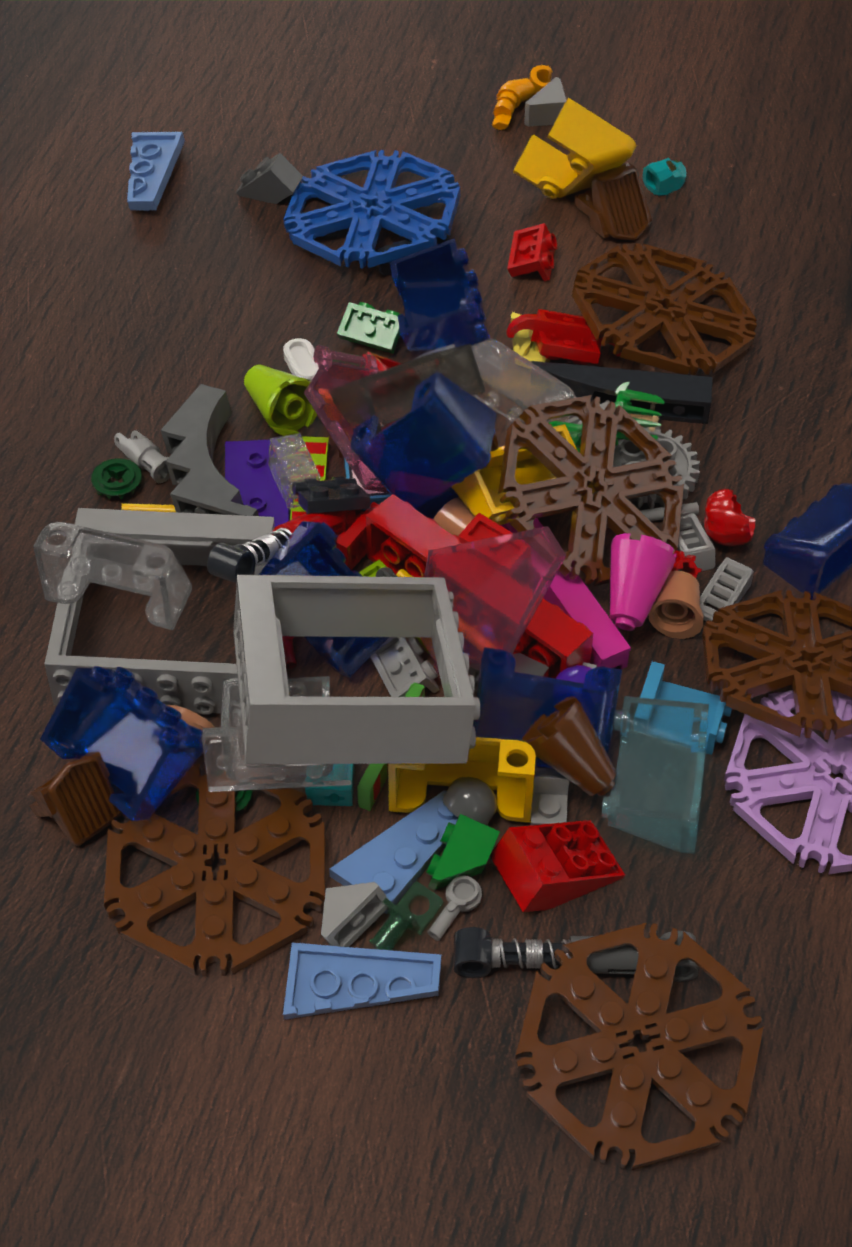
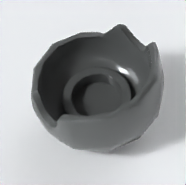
M474 777L457 778L449 786L443 797V803L456 817L459 818V815L462 814L485 825L494 817L498 807L496 795L489 785Z

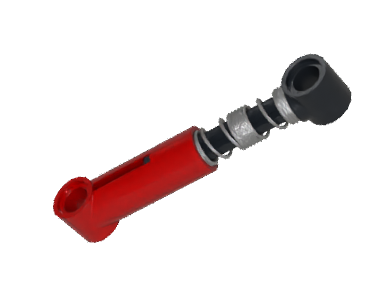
M361 509L306 513L276 526L269 534L258 537L251 542L235 546L218 543L209 554L207 562L208 571L213 576L236 583L237 575H253L256 566H261L263 563L270 562L281 555H294L344 531L346 532L354 523Z

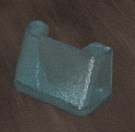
M624 696L623 709L616 710L614 731H620V748L616 769L617 774L615 776L616 783L614 790H611L610 797L604 796L602 804V818H608L609 826L680 853L695 854L706 758L709 704Z

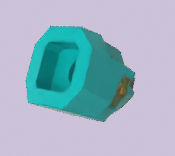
M666 158L658 162H652L644 167L642 180L645 187L653 194L667 195L684 185L687 176L686 168L682 162Z

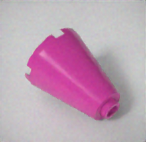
M624 533L616 535L611 543L610 619L615 622L616 627L622 630L633 631L635 627L643 625L676 562L677 553L673 554L674 548L662 540L646 535H641L640 541L631 540V534Z

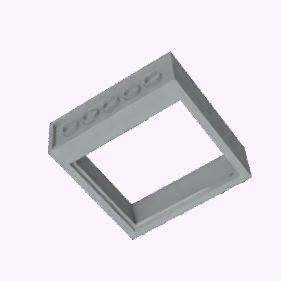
M78 508L44 663L54 705L67 708L79 706L96 707L98 709H130L133 711H162L166 705H176L200 714L221 713L241 716L236 664L71 656L91 560L207 566L209 554L218 543H225L231 546L242 545L265 534H269L275 528L274 517ZM274 559L263 563L261 566H256L254 575H275L276 560Z
M237 575L233 634L246 764L467 763L469 749H474L476 733L473 720H478L480 717V700L478 697L473 696L475 689L474 676L468 675L469 656L468 653H463L464 636L462 632H458V612L453 611V592H448L445 578ZM282 636L431 637L445 697H290Z

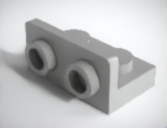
M386 637L367 650L391 697H405L413 682L424 685L425 688L427 687L433 693L440 690L434 680L438 677V674L428 660H423L421 654L425 650L416 637Z

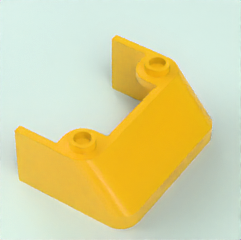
M568 98L547 136L550 140L570 151L568 156L533 134L520 156L513 173L541 189L545 196L552 199L561 198L592 187V177L595 174L624 164L632 156L637 145L630 136Z

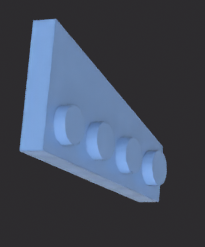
M132 132V163H130L129 168L131 178L128 182L127 196L130 210L149 211L157 209L185 142L183 132Z
M442 791L329 869L330 877L343 886L369 882L377 883L392 903L384 912L388 914L429 867L434 854L439 855L446 847V844L440 842L448 822L456 824L458 817L450 812L443 803V797L447 791Z
M292 943L283 1018L285 1020L438 996L441 954Z

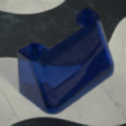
M484 647L476 697L480 700V717L478 720H473L476 737L523 741L522 737L540 716L545 714L548 717L557 711L554 705L568 697L575 696L581 702L609 757L622 670L607 667L592 668L587 672L584 683L515 672L516 660L512 654L501 649ZM536 757L535 766L551 768Z

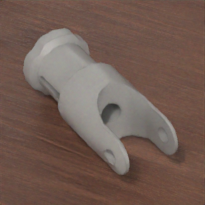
M137 430L132 431L131 439H127L121 433L115 434V445L139 468L150 472L154 481L163 483L170 478L165 462L169 457H164L160 453L159 448L146 436H143Z

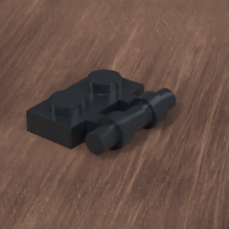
M333 476L331 480L317 481L316 478H307L304 482L292 484L293 495H298V504L307 514L370 509V495L357 485L355 478L344 479L343 476Z

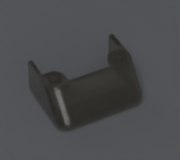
M471 344L434 352L329 389L334 404L355 434L363 435L364 439L382 434L381 428L385 427L388 423L435 406L444 405L446 410L462 405V398L486 392Z

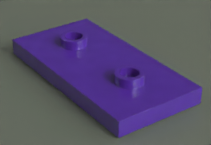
M287 439L225 441V479L240 490L243 504L257 509L259 516L274 517L275 527L288 522Z

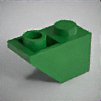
M462 814L459 815L456 824L448 822L440 842L446 844L442 856L434 854L426 874L432 876L428 888L437 890L448 886L458 876L472 877L481 874L500 831Z

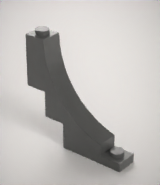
M200 384L161 429L167 452L171 454L165 462L172 484L176 485V488L170 494L176 512L259 516L257 509L243 504L240 490L230 484L213 464L214 449L218 436L224 424L232 415L225 390Z

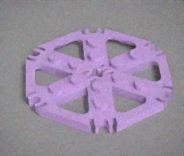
M793 690L771 693L768 695V698L763 697L761 699V705L776 710L780 715L786 717L794 716L791 713L795 709ZM831 690L835 714L842 721L852 719V698ZM744 714L724 778L726 790L736 789L740 791V793L731 794L730 805L734 806L733 811L791 863L794 864L796 854L799 852L801 853L799 867L804 868L806 860L814 858L819 862V873L825 871L828 861L831 862L828 875L852 871V855H844L837 848L846 809L852 813V734L835 739L834 732L831 730L827 743L814 731H812L809 739L805 738L803 734L804 728H802L801 735L798 737ZM755 738L768 740L793 762V764L746 770L744 766L750 744ZM831 772L833 774H838L840 772L843 774V778L841 779L840 777H836L835 779H833L830 777ZM812 799L802 834L796 839L785 837L760 813V809L766 805Z

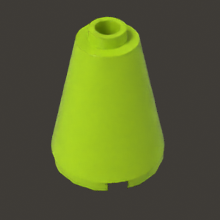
M255 365L246 373L244 378L245 388L273 431L283 436H294L299 433L297 430L301 429L304 425L309 427L319 413L321 399L317 394L316 386L312 382L265 365Z

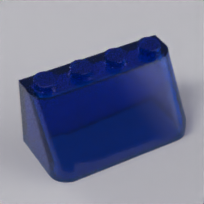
M844 482L840 485H834L819 502L814 501L799 518L794 517L791 519L783 531L778 535L776 533L771 535L764 545L766 551L763 565L803 594L804 591H808L811 594V600L814 592L820 594L852 567V483Z

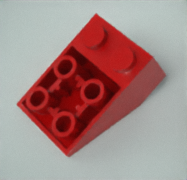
M591 820L509 827L490 854L491 859L522 912L552 909L621 880L625 876L616 858Z

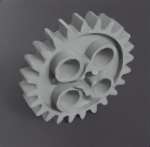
M644 426L643 428L649 434L658 436L656 441L672 455L669 460L675 461L676 465L668 471L672 476H682V480L675 486L684 484L683 499H687L688 492H693L695 483L698 482L700 461L696 460L697 452L691 451V443L682 444V435L672 438V430L663 434L660 427H656L653 432L649 430V427ZM618 439V447L615 446L613 467L646 461L644 453L632 441ZM655 494L628 499L630 502L637 501L638 509L642 507L643 503H648L650 509L654 508L655 503L665 507L663 499Z

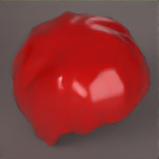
M720 489L708 497L704 517L705 532L710 539L718 545L727 547L740 546L751 542L756 521L753 517L742 513L741 505L736 501L737 496L733 494L731 489Z

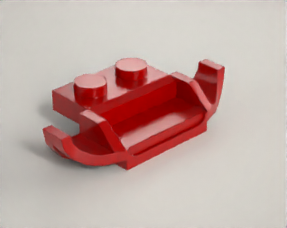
M538 309L537 314L518 316L508 325L506 330L507 337L514 338L518 331L528 329L530 341L537 343L540 355L547 359H570L580 365H587L588 363L598 364L603 337L598 341L596 340L583 316Z

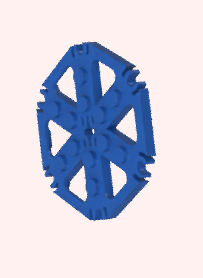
M375 150L312 169V178L303 176L302 182H299L283 220L286 232H289V237L293 244L341 266L343 260L346 267H349L352 261L358 260L360 268H364L367 260L369 268L431 250V247L437 246L436 237L445 240L447 238L446 233L450 235L461 192L459 183L454 182V175L448 170L402 151V155L399 158L398 150H395L394 154L389 157L385 156L384 150H380L377 157V151ZM361 170H369L364 187L340 177ZM409 171L426 178L395 187L398 176L402 172ZM310 198H319L332 204L331 206L301 214L305 202ZM434 203H444L446 205L442 219H432L413 210L427 207ZM382 227L412 241L411 244L389 248L385 252L375 251ZM342 229H349L344 245L338 250H332L314 241L316 237L325 236L328 233Z

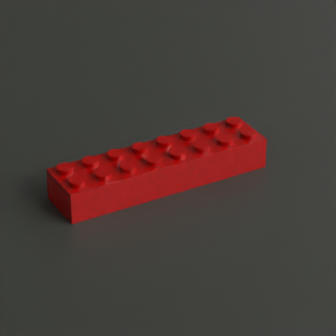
M392 494L366 515L368 559L373 562L381 560L394 571L395 575L399 570L404 569L413 577L445 578L448 592H453V610L457 611L462 618L500 648L499 653L502 655L521 653L548 666L547 687L552 691L555 679L560 672L575 665H583V662L590 663L594 633L585 624L575 621L565 614L559 606L551 604L539 596L533 588L525 586L510 573L461 544L458 536L444 530L435 520L421 514L409 502L403 501Z

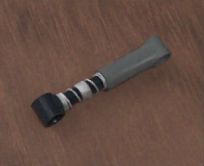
M466 927L459 929L454 935V971L459 976L465 978H480L488 975L491 967L500 968L501 964H504L505 968L511 964L520 965L522 969L525 965L527 969H539L545 963L553 965L556 969L558 965H561L554 958V952L557 949L562 950V945L594 936H570L568 941L563 939L561 943H551L549 939L542 943L541 939H526L525 942H518L515 938L512 942H502L501 938L493 939L491 934L485 929ZM678 931L676 941L678 946L682 942L683 931ZM684 931L696 942V937L692 933ZM671 932L665 933L658 938L667 940L670 938ZM623 945L590 955L587 959V966L594 974L635 975L639 955L634 947ZM564 952L567 955L568 959H571L568 953ZM691 960L680 961L676 966L673 982H686L697 977L699 974L698 965Z

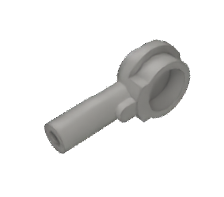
M458 876L448 884L446 888L448 904L428 930L430 937L439 941L460 911L468 912L479 905L482 899V889L477 881L469 876Z

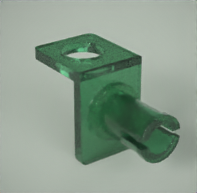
M419 882L412 884L397 905L385 898L382 903L387 908L389 917L369 942L378 950H392L406 930H413L421 935L444 904L443 899ZM424 896L429 899L430 906L425 914L415 915L411 913L409 906L414 897Z

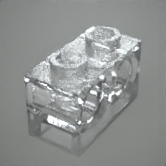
M300 433L270 438L268 466L288 509L301 507L298 504V495H293L292 484L305 482L307 478H316L317 481H320V474Z

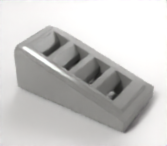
M694 513L681 516L680 530L685 531H680L678 549L675 551H683L685 556L695 555L696 560L694 563L702 571L713 569L715 567V547Z
M728 557L723 560L700 596V608L705 621H712L713 614L716 611L706 606L707 603L717 608H722L740 602L752 583L754 572L751 568ZM721 584H724V585H726V586H728V587L734 589V591L731 590V589H729V588H727V587H725V586H723V585H721ZM714 594H716V595H718V596H720V597H722V598H724V599H726V600H728V601H725V600H723V599H721V598H718V597L714 596Z

